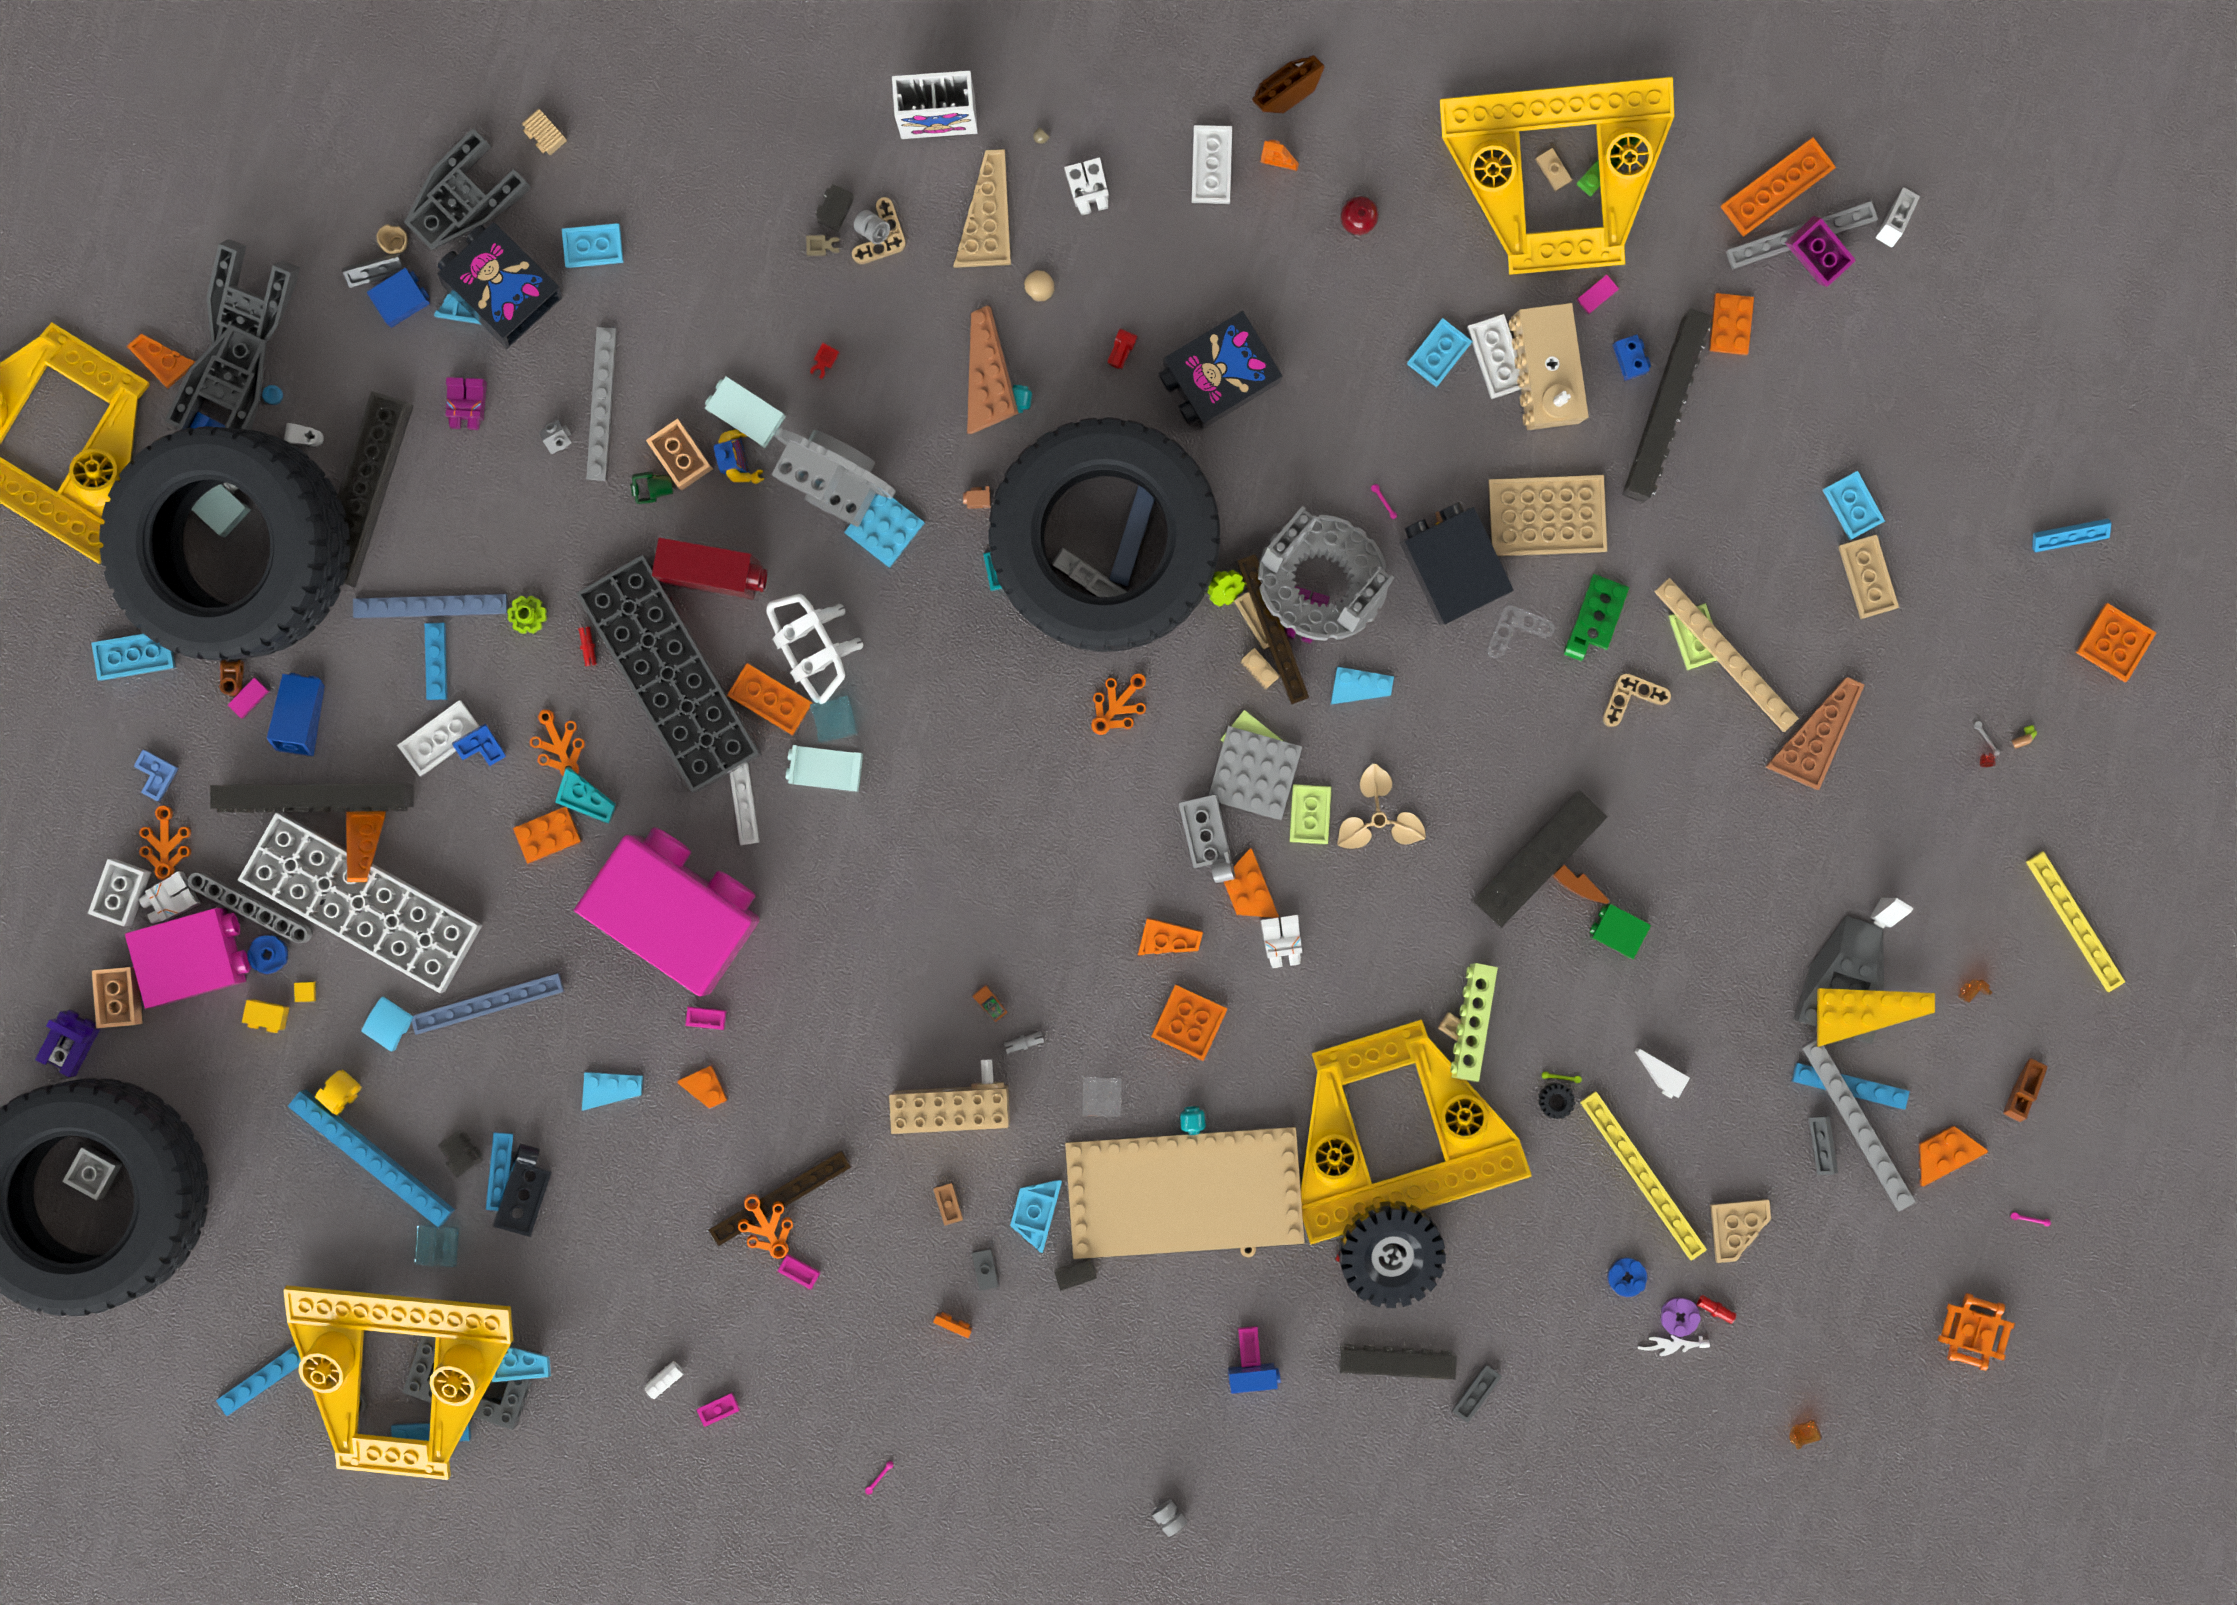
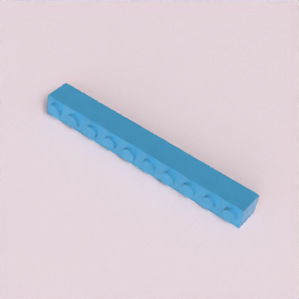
M307 1090L299 1091L288 1105L291 1110L437 1227L442 1226L455 1211L453 1207L340 1116H336Z

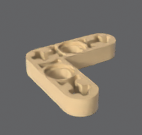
M880 198L876 203V209L880 218L886 216L883 219L886 222L894 220L896 227L890 230L888 237L884 242L880 243L884 246V251L881 254L874 252V246L877 244L872 242L856 246L852 251V257L857 264H866L901 252L906 246L893 203L889 198ZM884 202L886 205H890L887 207L889 216H886L884 210L880 209ZM895 238L898 241L902 240L900 247L892 245L889 246L891 250L888 251L885 241H888V244H892ZM867 247H870L872 257H870L869 253L863 255L864 259L861 260L859 257H856L858 251L861 250L862 253L868 252Z
M1623 674L1616 681L1603 715V722L1608 727L1617 726L1622 720L1631 695L1657 705H1665L1670 701L1671 694L1664 687L1630 674ZM1628 678L1629 683L1635 684V681H1638L1634 691H1632L1633 687L1628 685L1624 688L1621 680ZM1641 684H1645L1649 688V692L1646 695L1639 693L1638 689ZM1653 688H1656L1654 692L1660 694L1663 691L1666 699L1660 702L1658 696L1653 695L1652 698L1649 697L1653 692ZM1616 695H1621L1624 698L1623 705L1617 706L1614 703ZM1611 706L1615 709H1621L1620 712L1616 711L1614 717L1617 718V721L1612 723L1607 718L1608 715L1613 714L1614 709H1610Z

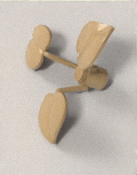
M1377 764L1370 765L1363 773L1360 781V789L1363 795L1366 797L1375 796L1376 811L1372 814V822L1364 825L1362 819L1358 817L1347 818L1341 824L1339 830L1338 846L1353 849L1365 846L1372 837L1367 827L1373 825L1377 828H1382L1386 824H1394L1392 836L1400 844H1412L1426 838L1424 826L1416 815L1410 812H1402L1398 815L1397 821L1387 820L1386 814L1380 811L1378 795L1385 796L1392 788V780L1390 775Z

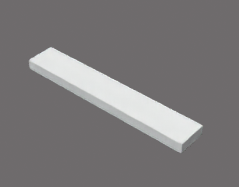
M747 763L730 773L740 845L759 843L749 766Z

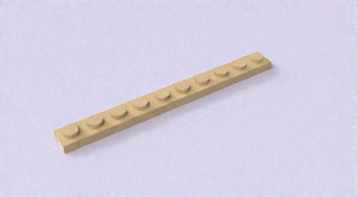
M1670 578L1654 591L1783 732L1799 719Z

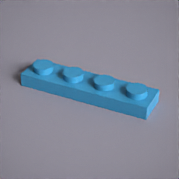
M2103 519L2033 533L2032 549L2034 552H2040L2110 538L2111 521Z
M424 623L426 700H447L445 623Z
M493 1132L486 1210H498L510 1172L513 1133Z
M470 1421L459 1441L471 1440ZM430 1422L393 1424L391 1426L392 1437L429 1441Z

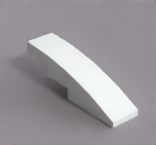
M1063 547L1052 562L1053 566L1068 574L1070 578L1083 585L1098 597H1111L1127 593L1116 583L1110 581L1109 578Z

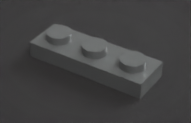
M396 253L344 267L342 272L349 288L391 277L404 269L399 254Z
M1810 1117L1809 1124L1817 1175L1837 1174L1838 1167L1830 1117Z
M1485 1364L1451 1411L1469 1423L1502 1376Z

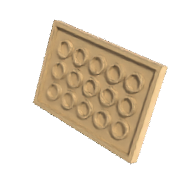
M1604 475L1488 480L1491 543L1497 556L1607 552Z

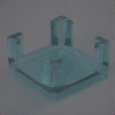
M849 696L839 697L824 704L819 702L810 704L818 731V742L823 743L858 734Z

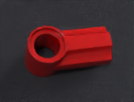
M1120 328L1107 364L1122 370L1138 336Z

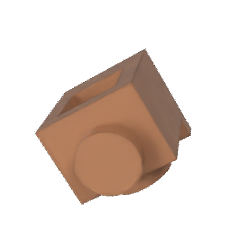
M985 486L986 490H982L981 487L971 488V491L963 492V504H967L968 509L991 508L990 487Z

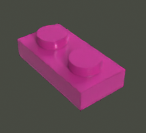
M733 1392L696 1410L703 1426L706 1427L740 1411Z

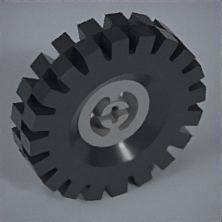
M1389 1201L1380 1202L1379 1208L1375 1209L1374 1205L1364 1208L1366 1214L1362 1216L1358 1212L1352 1218L1353 1225H1346L1343 1231L1344 1239L1340 1238L1338 1246L1340 1253H1338L1339 1263L1348 1286L1353 1292L1356 1291L1357 1296L1363 1301L1368 1299L1371 1305L1377 1307L1384 1303L1386 1308H1396V1303L1400 1302L1402 1307L1412 1305L1411 1299L1414 1297L1417 1301H1420L1426 1297L1424 1293L1426 1289L1432 1291L1437 1285L1435 1279L1436 1277L1441 1279L1444 1271L1442 1264L1446 1263L1445 1245L1436 1225L1426 1213L1423 1214L1420 1208L1412 1204L1409 1208L1405 1202L1396 1201L1395 1205H1391ZM1395 1243L1402 1245L1404 1250L1400 1251ZM1383 1256L1386 1263L1381 1262L1379 1257Z

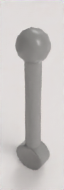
M1976 721L1974 727L1979 729L1992 748L1993 754L1998 756L2000 750L1994 746L1982 728V722Z

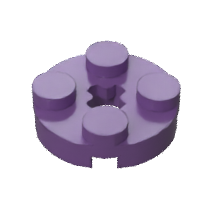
M1671 1298L1665 1302L1661 1309V1323L1670 1334L1678 1337L1687 1336L1694 1332L1701 1320L1697 1306L1687 1298ZM1677 1312H1679L1680 1314L1684 1312L1685 1315L1683 1321L1675 1320L1677 1318Z

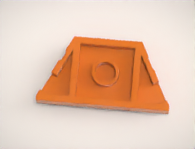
M1251 848L1233 866L1235 879L1224 881V885L1237 915L1278 918L1279 915Z
M1955 1126L1943 1130L1919 1143L1920 1185L1924 1187L1988 1153V1150Z

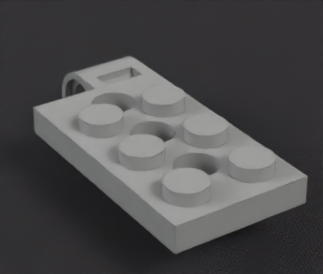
M1217 794L1179 802L1193 868L1212 864V874L1215 883L1235 879L1234 867ZM1199 812H1204L1207 815V820L1204 823L1197 820ZM1203 831L1211 833L1210 841H1204L1201 838ZM1208 849L1215 852V859L1209 860L1206 858L1205 853Z

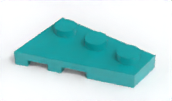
M570 767L565 769L555 803L609 823L616 804Z

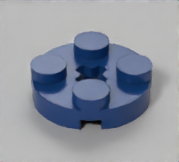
M264 935L256 938L251 943L252 945L247 953L248 962L251 967L264 974L279 971L288 961L287 947L276 936ZM266 949L272 952L271 959L263 957Z
M1624 1257L1613 1263L1608 1271L1607 1278L1610 1287L1617 1294L1624 1297H1632L1645 1289L1647 1273L1640 1262ZM1626 1272L1632 1275L1630 1282L1622 1279Z

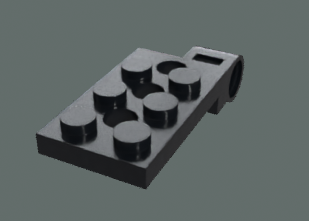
M520 1143L493 1227L531 1237L552 1173L551 1171L534 1167L539 1156V1148ZM530 1170L534 1171L535 1178L532 1181L525 1180V1173ZM527 1189L529 1191L528 1198L520 1199L518 1197L519 1191ZM515 1208L523 1210V1215L520 1218L512 1216Z

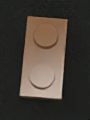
M948 1183L933 1188L944 1226L962 1221L963 1216L953 1184Z

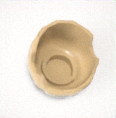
M386 224L379 229L376 235L377 242L382 250L389 254H400L407 248L409 242L407 233L400 226Z
M1035 270L1028 274L1025 279V290L1035 301H1045L1055 291L1054 281L1045 271Z

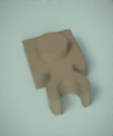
M825 235L806 236L807 256H827L826 250H830L832 253H839V248L832 247L833 243L840 242L839 238L833 237L826 241Z

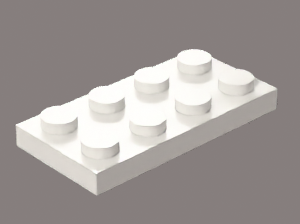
M1194 125L1192 203L1230 204L1232 126Z
M1505 315L1469 325L1467 329L1473 341L1472 344L1491 399L1521 390L1522 388H1519L1517 384L1520 370L1515 368L1514 363L1517 351L1512 348V336Z
M459 700L397 746L418 775L422 777L456 752L452 742L480 726L463 702Z

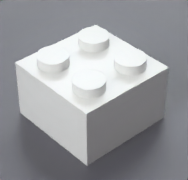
M90 1145L81 1147L62 1182L95 1200H99L106 1196L123 1164Z

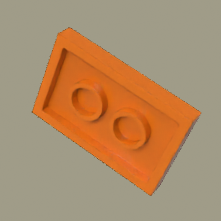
M1721 293L1714 295L1709 351L1741 355L1748 354L1754 297Z
M568 807L560 808L513 828L527 864L582 842Z

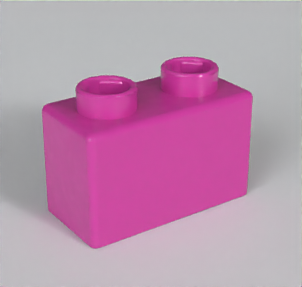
M653 827L645 839L637 835H625L584 893L574 911L697 996L701 997L711 994L759 923V917L747 909L755 898V894L722 871L718 870L710 882L688 869L684 866V863L691 855V850L657 827Z

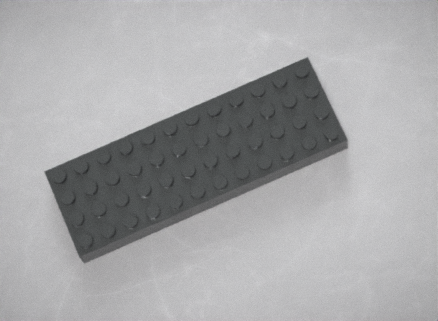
M641 555L576 594L692 793H697L762 754L664 586L652 576L653 568L647 557Z

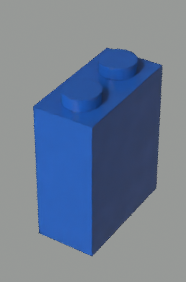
M407 268L402 269L367 291L382 318L391 328L430 304L427 299L430 297L424 287L420 288L417 283L419 278L414 271L410 272Z
M1274 1363L1261 1364V1366L1228 1368L1231 1394L1278 1389L1277 1383H1281L1280 1371L1278 1368H1275Z

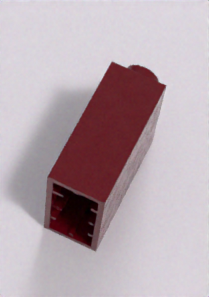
M658 538L652 576L663 584L754 600L755 591H765L768 570L763 569V565H760L761 562L749 553Z

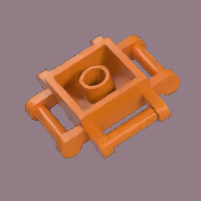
M1969 1293L1965 1294L1962 1306L1948 1303L1946 1308L1948 1312L1942 1333L1937 1341L1950 1344L1947 1359L1974 1365L1984 1371L1988 1369L1990 1356L2004 1361L2006 1357L2004 1353L2011 1329H2014L2015 1325L2013 1322L2001 1319L2005 1310V1304L1999 1302L1996 1304L1973 1297ZM1972 1304L1992 1310L1994 1314L1992 1316L1969 1308ZM1957 1312V1315H1956V1318H1955V1322H1954V1325H1953V1329H1952V1332H1951V1336H1950V1338H1949V1334H1950V1331H1951V1327H1952V1324H1953V1320H1954V1317H1955V1313ZM2002 1325L2004 1327L1997 1351H1993L1992 1347L1998 1326ZM1958 1347L1982 1354L1981 1359L1957 1353Z

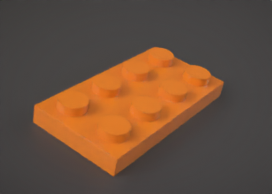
M746 663L727 694L728 697L791 735L795 734L813 704Z

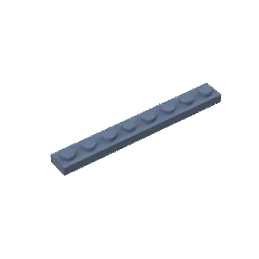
M507 594L353 599V618L508 614Z
M560 973L413 1015L411 1022L415 1035L565 991Z

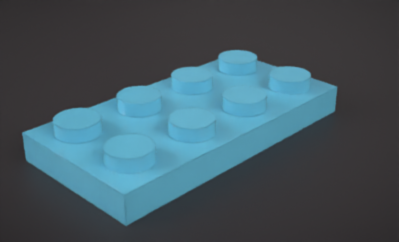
M145 634L92 642L98 681L176 668L173 652L162 647L160 643L154 642Z

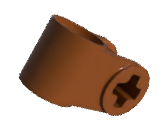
M221 660L219 686L222 693L235 697L241 692L244 674L243 660H238L237 662ZM233 682L234 689L229 692L228 685Z

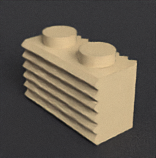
M537 109L522 123L525 127L523 132L530 139L533 137L538 143L535 145L542 153L546 151L549 155H552L567 141L540 109Z
M1255 648L1241 660V664L1246 666L1248 672L1254 675L1253 678H1256V681H1259L1261 686H1264V689H1267L1280 677Z

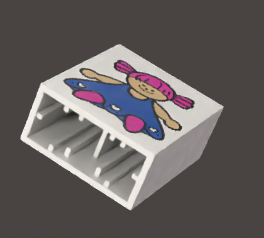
M971 71L892 76L894 114L901 139L978 134Z

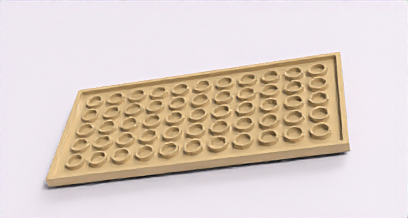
M1296 1127L1065 1143L1073 1259L1304 1244Z

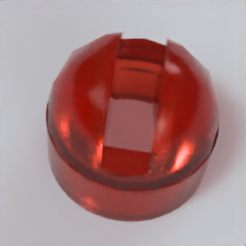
M1985 753L1981 755L1979 760L1980 767H1993L1996 765L1993 754L1989 753V756L1986 757Z

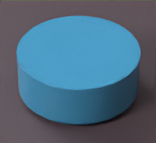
M269 385L263 390L262 397L268 404L277 405L283 399V392L279 387Z

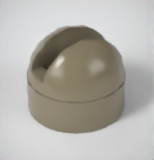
M1038 127L1033 135L1035 142L1038 144H1043L1050 138L1040 127Z

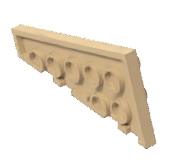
M1005 149L985 151L963 235L958 247V253L953 265L954 268L1011 265Z

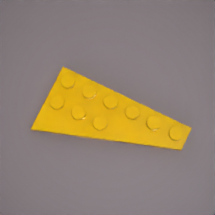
M1819 988L1817 989V1047L1935 1013V993Z

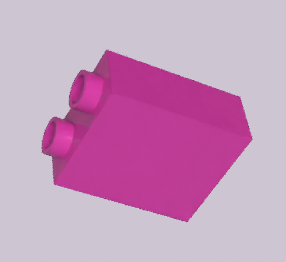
M214 908L125 934L145 1009L163 1006L246 982L244 973L250 972V964L247 953L244 950L238 951L234 936L240 935V925L234 913L228 914L226 908Z

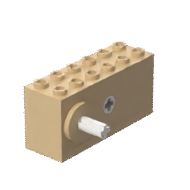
M1572 303L1520 309L1509 320L1510 331H1513L1514 337L1512 339V348L1517 351V357L1514 360L1515 368L1520 370L1517 384L1519 388H1522L1520 404L1522 407L1524 406L1523 424L1526 425L1527 430L1581 423L1589 416Z
M988 1059L981 1060L982 1082L973 1083L971 1087L893 1091L889 1095L891 1134L1008 1128L1010 1125L1008 1085H1004V1082H993L992 1060Z

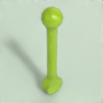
M1546 1071L1542 1073L1543 1079L1555 1078L1570 1080L1575 1083H1580L1582 1080L1580 1076L1554 1075Z

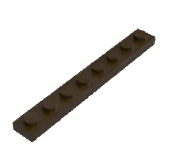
M1256 554L1237 560L1290 704L1308 699V692L1280 619L1271 614L1260 593L1259 588L1262 583L1258 579L1259 562Z
M840 1151L762 1197L759 1207L767 1218L773 1213V1203L780 1201L786 1207L850 1169L851 1165L843 1151ZM776 1206L775 1210H780L782 1207ZM744 1208L710 1228L709 1232L716 1244L720 1246L742 1233L738 1229V1222L741 1219H746L749 1221V1224L753 1225L759 1223L753 1211H748ZM743 1223L740 1227L746 1228L747 1224Z

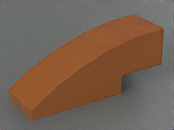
M1561 865L1551 874L1562 886L1583 898L1603 904L1610 902L1584 873H1580L1576 877L1566 865Z
M2031 1058L2027 1061L2010 1094L2003 1114L2019 1122L2027 1119L2032 1102L2037 1099L2048 1066Z

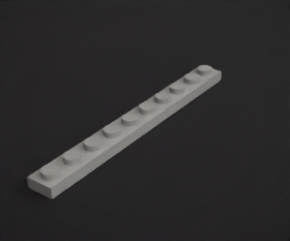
M1817 1038L1803 1045L1801 1048L1897 1211H1901L1915 1203L1914 1198L1824 1045L1817 1047Z

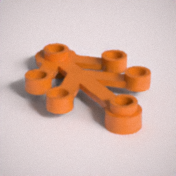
M1134 674L1131 677V685L1117 701L1115 692L1116 680L1113 678L1106 680L1105 686L1108 689L1109 710L1105 715L1102 705L1104 695L1102 693L1094 694L1093 701L1096 706V718L1091 723L1094 733L1104 735L1110 728L1124 727L1125 729H1130L1133 727L1134 722L1129 717L1123 720L1110 721L1115 714L1137 713L1141 715L1145 713L1146 706L1143 703L1123 706L1136 689H1142L1145 686L1146 679L1142 674ZM1139 678L1141 679L1142 683L1140 685H1136L1134 683V680ZM1110 680L1114 681L1115 683L1114 687L1112 688L1108 687L1107 685L1108 681ZM1097 695L1102 696L1101 702L1095 700ZM1138 705H1142L1144 707L1143 712L1137 711L1136 708ZM1125 720L1132 722L1130 727L1124 725ZM1099 722H1103L1105 724L1103 729H1099L1097 727V724Z
M547 709L542 710L538 715L540 723L546 726L553 744L542 741L540 737L535 736L530 739V745L533 748H542L559 755L561 762L550 759L546 754H541L538 756V763L543 766L548 765L559 769L562 776H564L567 766H571L572 770L578 774L579 766L577 760L581 750L585 747V741L576 738L573 741L574 749L570 758L566 753L572 735L577 730V724L574 721L566 722V731L561 741L553 724L555 720L554 713ZM547 713L549 719L544 721L543 715ZM570 723L574 724L573 730L568 729ZM534 739L539 740V744L537 746L533 745ZM580 740L582 742V746L580 748H577L576 742ZM543 756L547 758L546 763L541 762Z
M159 806L155 811V816L160 820V841L153 835V830L150 827H142L139 834L142 838H146L160 852V860L153 855V850L149 846L141 847L139 854L155 867V875L158 879L166 880L174 874V867L184 857L190 856L191 849L188 846H181L178 849V853L169 860V853L184 838L190 837L191 830L188 827H181L178 833L169 841V820L173 816V811L169 806ZM164 810L168 811V815L166 817L163 816ZM145 829L149 831L148 836H145L143 833ZM183 829L187 830L186 836L182 835ZM145 848L149 850L148 855L143 853ZM183 848H185V849L187 850V854H186V855H183V854H182V849H183ZM165 867L168 869L167 874H163L162 872L163 868Z
M755 1194L747 1195L744 1199L745 1208L748 1211H753L761 1227L749 1224V1221L746 1219H741L738 1222V1229L740 1232H750L766 1236L770 1241H760L756 1235H750L747 1238L748 1247L768 1250L771 1256L777 1259L785 1257L789 1250L786 1239L789 1230L793 1227L792 1219L789 1217L782 1219V1230L779 1238L774 1233L780 1215L784 1212L783 1203L780 1201L773 1203V1213L768 1223L759 1207V1197ZM750 1199L756 1200L754 1203L748 1202ZM776 1206L782 1207L780 1210H775ZM785 1222L791 1223L789 1226L784 1225ZM745 1223L747 1227L741 1228L740 1225ZM751 1239L756 1240L754 1244L749 1243ZM777 1246L782 1247L780 1251H777L775 1248Z

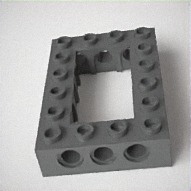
M422 1336L402 1393L432 1403V1390L429 1379L434 1370L436 1337ZM513 1342L510 1345L513 1348L542 1354V1352ZM533 1378L508 1381L502 1401L497 1398L491 1399L483 1396L472 1417L513 1430L518 1425Z

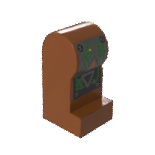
M987 985L983 986L972 996L995 1022L1008 1013Z

